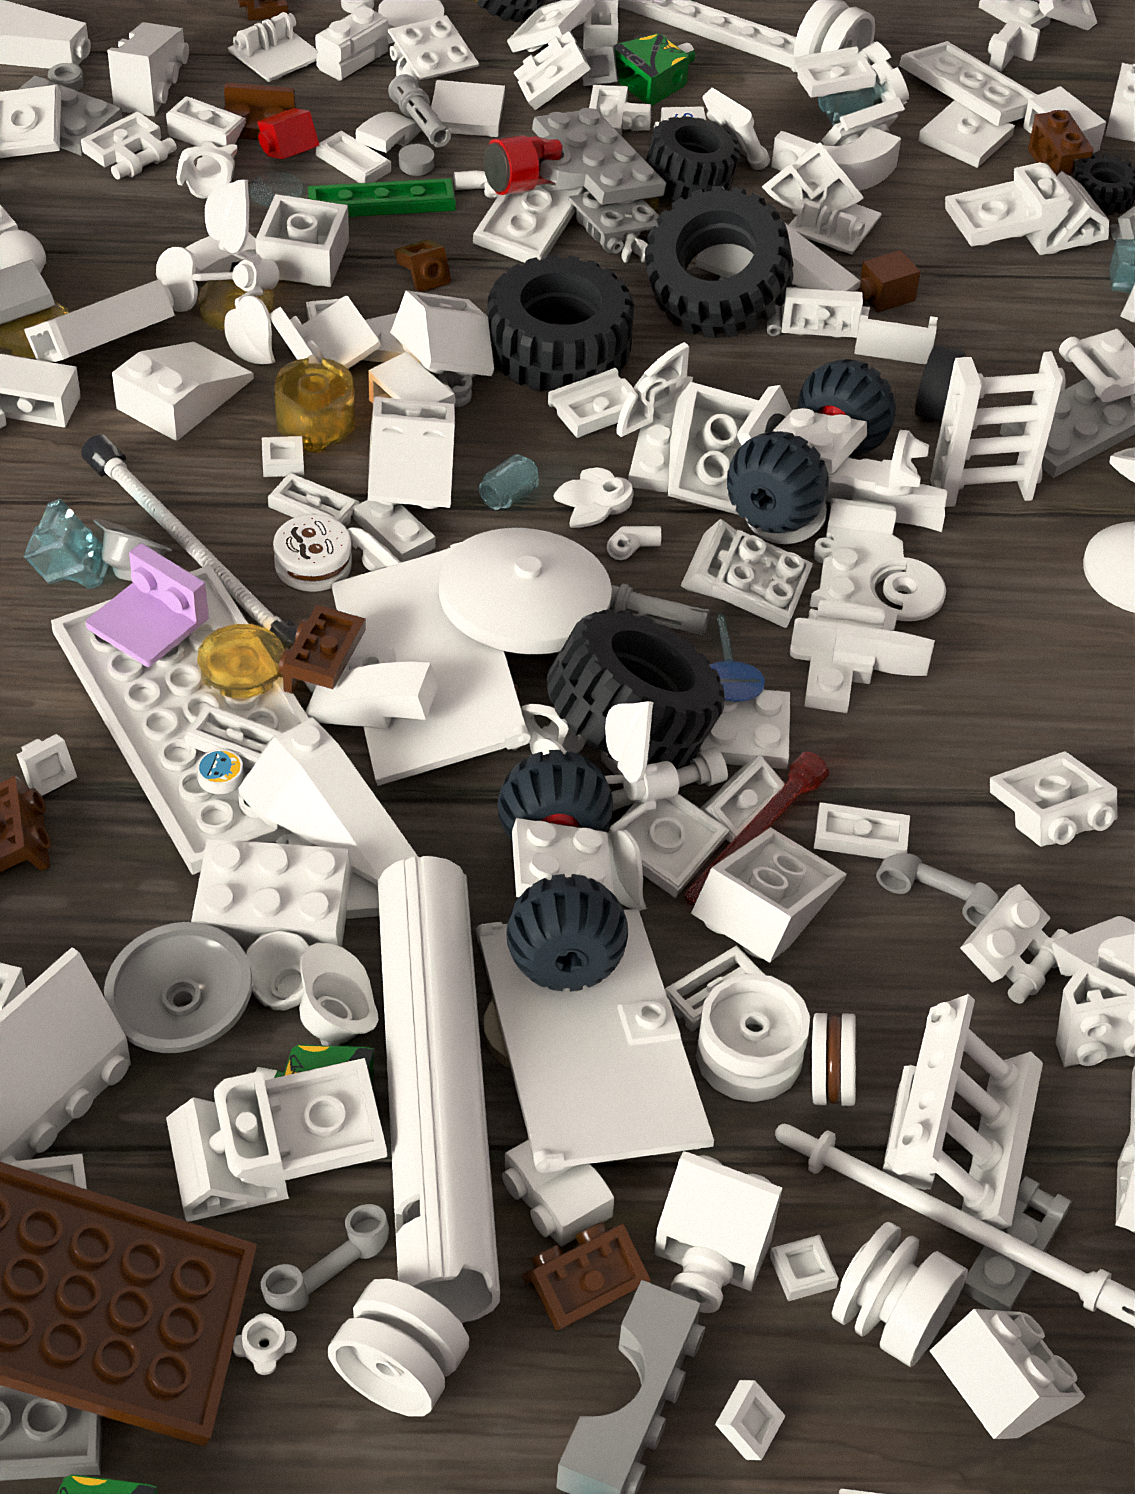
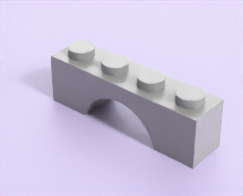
M641 1280L621 1325L619 1350L636 1368L642 1386L635 1398L616 1412L602 1416L579 1417L558 1464L557 1489L569 1494L638 1493L646 1471V1466L640 1464V1460L646 1447L653 1450L656 1449L666 1424V1418L660 1416L666 1400L672 1403L676 1402L686 1376V1372L680 1370L685 1355L695 1357L705 1332V1327L698 1324L701 1303Z

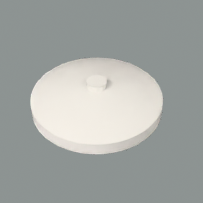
M529 528L490 530L464 540L446 557L441 568L439 598L442 608L450 621L458 629L482 644L520 654L560 652L577 622L591 613L609 610L612 594L608 573L591 552L566 537Z

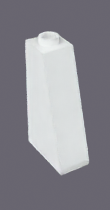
M0 0V64L50 69L60 63H72L78 66L89 55L91 42L88 39L86 23Z
M161 279L24 329L36 360L53 363L175 316L172 309L174 300L170 290L163 286Z

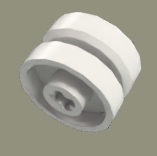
M818 0L807 12L800 25L795 40L794 57L857 46L858 52L873 43L875 19L869 12L858 7H849L842 0Z
M754 973L732 976L714 986L704 1001L696 1059L702 1076L715 1090L736 1100L749 1102L769 1100L789 1090L801 1073L804 1050L806 1049L809 1033L810 1015L802 997L790 985L772 976Z
M374 1279L365 1288L353 1307L354 1318H350L342 1324L329 1344L328 1357L344 1380L369 1400L390 1411L406 1416H425L433 1409L445 1389L444 1376H449L457 1369L468 1351L469 1336L462 1323L449 1309L429 1294L407 1283L392 1279Z

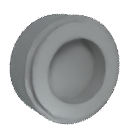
M60 63L54 65L48 71V81L79 91L84 85L82 69L75 64Z
M423 144L404 146L399 151V167L404 173L412 176L428 174L434 168V151Z

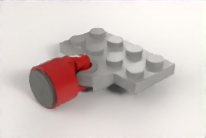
M582 108L580 111L566 113L552 112L549 115L534 117L532 130L538 136L527 137L521 135L493 139L489 142L484 153L486 179L490 187L499 195L527 192L533 190L536 185L556 183L555 190H570L584 186L601 205L664 196L666 182L596 109Z

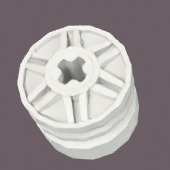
M886 1222L860 1248L850 1263L842 1279L841 1288L832 1310V1317L845 1325L860 1311L854 1328L855 1332L862 1337L867 1335L882 1320L886 1325L882 1333L880 1348L909 1367H912L924 1355L945 1323L964 1286L968 1269L938 1251L932 1253L920 1267L915 1266L914 1262L919 1249V1239L909 1236L897 1248L901 1236V1228L891 1222Z

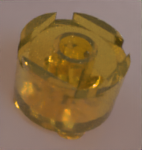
M305 358L290 362L279 370L274 386L276 427L284 437L302 436L304 449L316 453L325 450L327 445L344 439L355 429L354 384L352 374L345 366L334 360L322 358V364H309V359Z

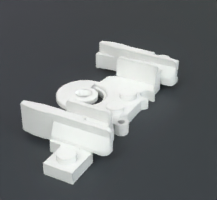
M829 480L826 502H831L827 534L826 538H819L816 541L814 549V559L819 563H823L820 588L812 593L810 606L818 607V610L810 609L808 619H795L790 648L791 657L810 661L804 707L847 713L851 683L870 684L873 669L898 675L927 676L935 640L897 632L894 629L896 620L918 621L938 612L945 600L946 586L940 574L931 566L916 559L905 558L903 554V541L892 534L895 522L922 526L942 532L947 490L920 484L919 487H915L913 493L907 496H886L875 493V491L857 489L854 486L835 483ZM885 579L883 585L885 597L892 603L902 606V610L889 607L878 598L875 587L880 581ZM898 591H905V592H907L908 594H902V593H899Z

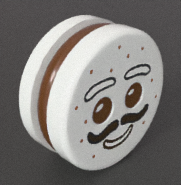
M302 515L287 521L276 532L273 541L275 569L279 578L290 587L308 592L324 591L331 589L332 583L345 580L349 575L352 567L351 536L347 528L339 521L324 515Z
M828 1013L814 1014L812 1098L815 1105H827V1100L831 1104H837L841 1101L842 1106H853L855 1104V1014L842 1013V1019L838 1015H831L828 1018Z

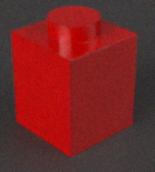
M292 108L257 121L260 130L258 134L259 143L269 157L285 159L320 146L309 110Z

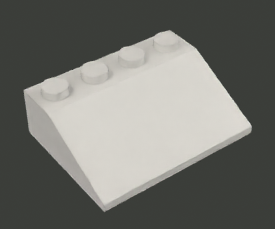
M70 948L0 1011V1162L30 1160L37 1152L41 1153L47 1150L55 1141L57 1134L72 1119L83 1116L91 1107L93 1100L108 1085L118 1083L131 1065L126 1035L81 954L74 948Z

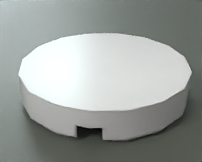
M383 0L379 4L378 13L385 16L388 20V29L444 16V7L439 0Z

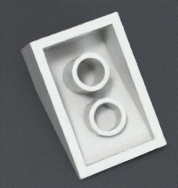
M196 342L138 352L112 372L117 409L175 441L182 438L254 379L253 372Z
M693 382L689 383L677 398L672 424L668 496L738 514L735 511L736 505L731 504L728 496L727 471L738 448L741 447L737 433L759 400Z
M770 827L711 868L691 914L704 921L710 930L719 934H725L741 944L748 954L770 963L791 946L843 883L847 874Z

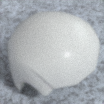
M18 229L0 234V270L33 259L41 273L46 264V254L38 239L29 232Z
M277 930L261 935L247 949L246 956L252 973V993L265 1007L269 1006L273 1010L285 1011L301 1004L304 987L300 971V960L309 945L298 934Z

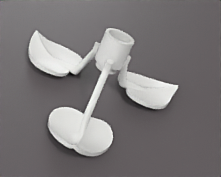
M238 180L215 189L209 195L205 205V223L209 235L215 240H220L219 247L221 250L244 260L235 266L233 272L195 274L196 262L193 253L183 247H172L165 250L159 257L156 266L157 279H161L163 286L170 290L174 300L172 309L177 312L188 311L196 303L198 296L196 281L233 279L238 287L248 292L235 300L236 309L230 310L226 314L225 334L228 344L235 354L248 362L272 364L276 361L272 352L271 320L266 305L255 296L263 295V290L276 287L279 281V269L272 259H261L260 255H251L241 251L246 244L249 231L248 180Z
M651 701L621 703L613 706L607 714L605 725L608 751L612 758L619 761L618 769L623 773V775H607L605 778L608 784L623 783L627 797L630 800H636L638 803H641L640 806L611 825L609 829L608 845L614 895L620 904L630 909L638 908L639 911L648 909L643 899L642 859L636 840L623 828L646 811L655 810V800L674 797L679 790L678 773L671 762L663 761L647 765L653 702ZM551 738L536 741L532 748L533 754L541 751L543 754H549V750H561L563 754L566 753L563 746Z

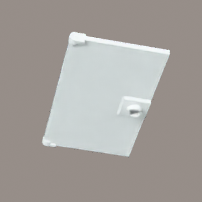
M461 542L450 545L451 548L331 584L338 611L366 618L365 633L348 662L350 669L380 663L430 662L438 684V689L426 720L392 717L388 728L364 727L374 776L378 786L503 748L510 750L528 744L531 740L504 651L482 644L463 633L450 621L442 608L439 598L441 568L448 554Z
M638 908L624 910L628 922V939L624 956L615 970L600 983L590 988L585 985L582 990L571 992L569 988H564L563 991L550 990L548 987H541L520 971L514 963L507 945L506 929L508 924H502V922L486 923L479 925L475 930L522 1109L535 1168L540 1173L564 1170V1167L707 1148L714 1145V1138L681 1041L680 1031L669 998H667Z

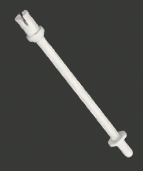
M781 1124L775 1130L776 1139L780 1143L810 1157L808 1171L817 1174L826 1165L1078 1292L1080 1299L1084 1301V1308L1095 1312L1098 1308L1135 1328V1291L1111 1280V1273L1100 1269L1098 1272L1085 1273L835 1148L836 1137L835 1133L831 1131H825L820 1139H817L788 1124Z

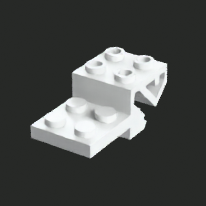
M1041 162L1014 168V181L945 197L946 211L971 247L1026 235L1039 255L1054 254L1060 250L1077 246H1088L1094 242L1107 240L1109 236V219L1085 188L1074 178L1062 171L1056 176L1049 165Z
M1135 934L1108 938L1098 949L1096 967L1083 962L1065 986L1056 1037V1045L1064 1067L1078 1064L1092 1066L1105 1059L1126 1055L1135 1057Z
M365 1058L269 1080H264L263 1071L227 1078L221 1081L215 1088V1102L193 1097L166 1117L182 1206L187 1222L289 1199L285 1180L387 1157L386 1144Z

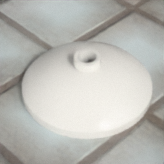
M1135 521L1115 524L1098 532L1087 545L1083 558V568L1088 582L1100 596L1115 606L1134 613Z

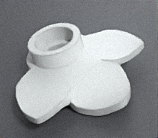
M589 468L582 470L580 480H571L564 483L553 496L556 501L575 507L570 518V527L582 528L603 522L609 514L615 515L626 511L632 504L634 490L630 481L625 478L614 477L607 469Z

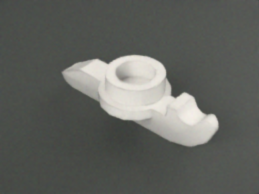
M351 527L347 529L353 542L352 546L355 549L360 547L363 550L362 563L368 570L375 571L401 563L391 554L387 547L380 544L368 532L361 528Z

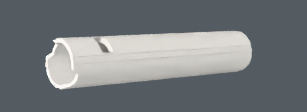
M433 856L410 857V859L398 861L388 867L378 880L398 1281L407 1283L429 1294L448 1308L463 1323L487 1315L500 1302L467 876L463 873L460 866L447 859Z

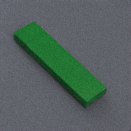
M450 178L308 186V199L348 205V217L456 211V200L452 179Z

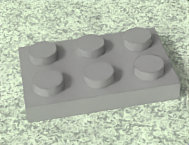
M33 76L19 88L27 89L58 85L61 91L60 148L81 156L84 154L81 139L123 119L121 107L48 81L45 78Z

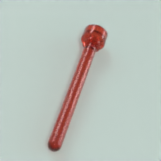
M809 751L802 752L790 765L789 780L687 889L684 898L689 905L695 906L713 866L769 829L802 792L816 790L828 778L829 769L822 758Z

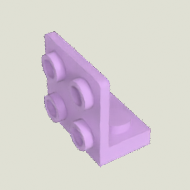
M140 543L129 552L133 583L86 619V626L88 630L146 667H150L209 619L205 582Z

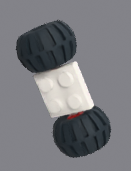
M852 359L834 360L820 366L804 382L798 398V408L793 409L773 431L759 434L747 440L738 448L727 471V489L731 504L736 505L735 511L741 518L746 517L748 524L756 529L761 527L763 532L788 533L808 525L818 516L828 495V473L833 474L848 457L864 455L877 448L884 442L891 431L896 416L895 398L887 379H881V372L874 367L869 369L868 363Z
M549 750V754H543L541 751L530 755L528 759H523L505 778L498 799L499 819L507 837L513 843L516 897H519L511 909L506 929L508 948L514 963L532 982L555 991H563L564 988H569L570 992L582 990L585 985L590 988L606 979L615 970L624 956L628 939L627 918L620 902L614 895L606 832L610 825L613 811L612 792L600 769L587 758L571 751H567L565 754L561 750Z

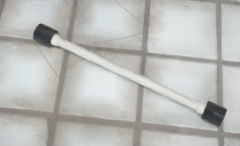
M99 434L88 439L81 451L82 458L101 477L106 475L116 480L202 567L212 566L229 595L263 628V632L267 635L264 638V642L281 659L286 648L291 649L294 645L298 627L290 619L282 621L279 617H274L127 469V465L123 462L126 460V456L105 435Z

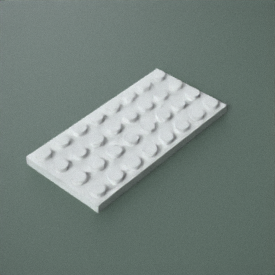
M211 565L189 572L206 584L209 619L150 667L144 666L87 629L86 619L110 600L51 620L52 630L192 875L201 872L207 839L274 843L278 837L293 833L282 826L277 830L265 823L239 794V787L230 793L213 794L200 786L197 775V763L206 752L185 745L184 734L206 704L281 732H285L309 719L294 694L284 692L282 675ZM209 722L206 723V724H209V725H212V726H214V727H217V728H220V729H222V730L227 731V729H225V728H223V727L217 726V725L212 724V723H209ZM244 736V738H247L249 740L255 741L263 745H267L266 743ZM243 766V772H244L243 781L245 780V778L247 777V775H248V774L250 773V771L252 770V769L246 768V767H244V766Z

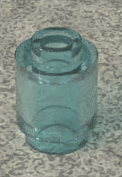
M519 454L512 455L484 475L483 481L479 484L481 498L494 510L509 508L538 487V468L531 459Z

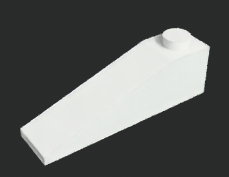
M786 224L794 264L792 267L794 275L792 284L794 288L851 292L860 288L861 281ZM719 244L701 251L696 258L695 266L722 277L730 278L741 272L749 264L754 254L738 245Z
M313 717L274 737L239 787V794L265 823L277 830L282 826L300 836V843L306 846L348 849L351 871L377 886L379 878L388 867L398 861L410 859V857H418L340 745Z

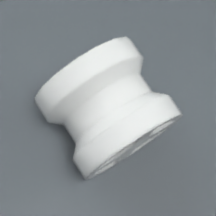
M691 1247L685 1251L681 1263L684 1270L674 1277L670 1291L701 1303L700 1312H715L719 1309L723 1300L721 1288L730 1283L734 1268L724 1256L716 1251L703 1247Z

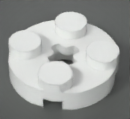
M874 42L858 52V55H863L877 74L875 86L868 87L872 97L875 100L881 97L882 102L899 97L903 105L908 103L906 100L909 99V93L898 67L893 69L886 61L891 58L888 51L879 42Z

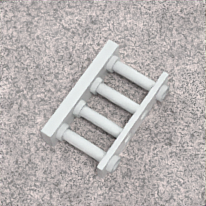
M1052 351L1043 353L1038 374L983 377L981 373H977L972 357L955 358L930 477L932 486L947 490L945 507L955 506L959 489H963L964 485L1017 481L1024 500H1033L1036 484L1042 480L1041 464L1059 393L1064 392L1066 384L1064 370L1058 368ZM1034 391L1031 405L977 409L978 400L982 399L984 394ZM1027 422L1024 435L970 439L972 430H975L978 425ZM1019 452L1016 465L963 469L965 460H969L971 455Z
M967 994L930 1008L892 1170L901 1175L929 1166L964 1197L961 1211L1000 1230L1012 1225L1043 1062L1032 1052L1006 1060L1001 1059L969 1029L975 999ZM963 1052L967 1053L990 1074L987 1091L960 1068ZM955 1091L981 1114L978 1132L951 1109ZM946 1132L973 1155L969 1174L942 1151Z

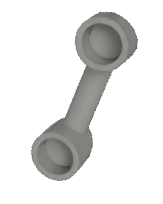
M902 853L887 857L876 873L879 884L886 890L896 894L907 893L914 881L917 880L966 900L962 910L963 916L975 927L979 926L1000 900L988 885L981 882L973 884L928 866L913 854Z
M365 1204L350 1211L345 1220L349 1240L304 1273H301L297 1267L289 1264L277 1265L269 1269L261 1279V1290L266 1303L281 1311L300 1310L308 1304V1295L351 1263L358 1258L368 1259L375 1256L383 1249L389 1235V1225L384 1210L377 1205Z

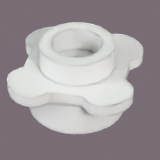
M263 1313L251 1319L244 1326L242 1335L235 1337L232 1351L237 1357H246L251 1361L258 1374L267 1375L275 1371L276 1362L285 1353H291L295 1350L297 1339L292 1331L284 1330L282 1323L270 1314ZM267 1340L269 1342L267 1347L263 1348L259 1345L261 1341Z

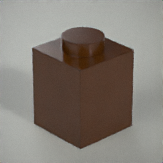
M901 250L863 261L858 291L862 292L863 299L867 300L877 313L910 303L916 299L921 271Z

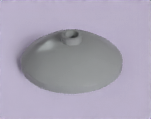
M171 923L154 928L138 936L119 953L108 971L104 986V998L129 1042L153 1052H186L212 1043L236 1024L245 1011L251 996L252 973L244 950L226 932L203 923ZM182 1002H191L186 1006L178 1007Z

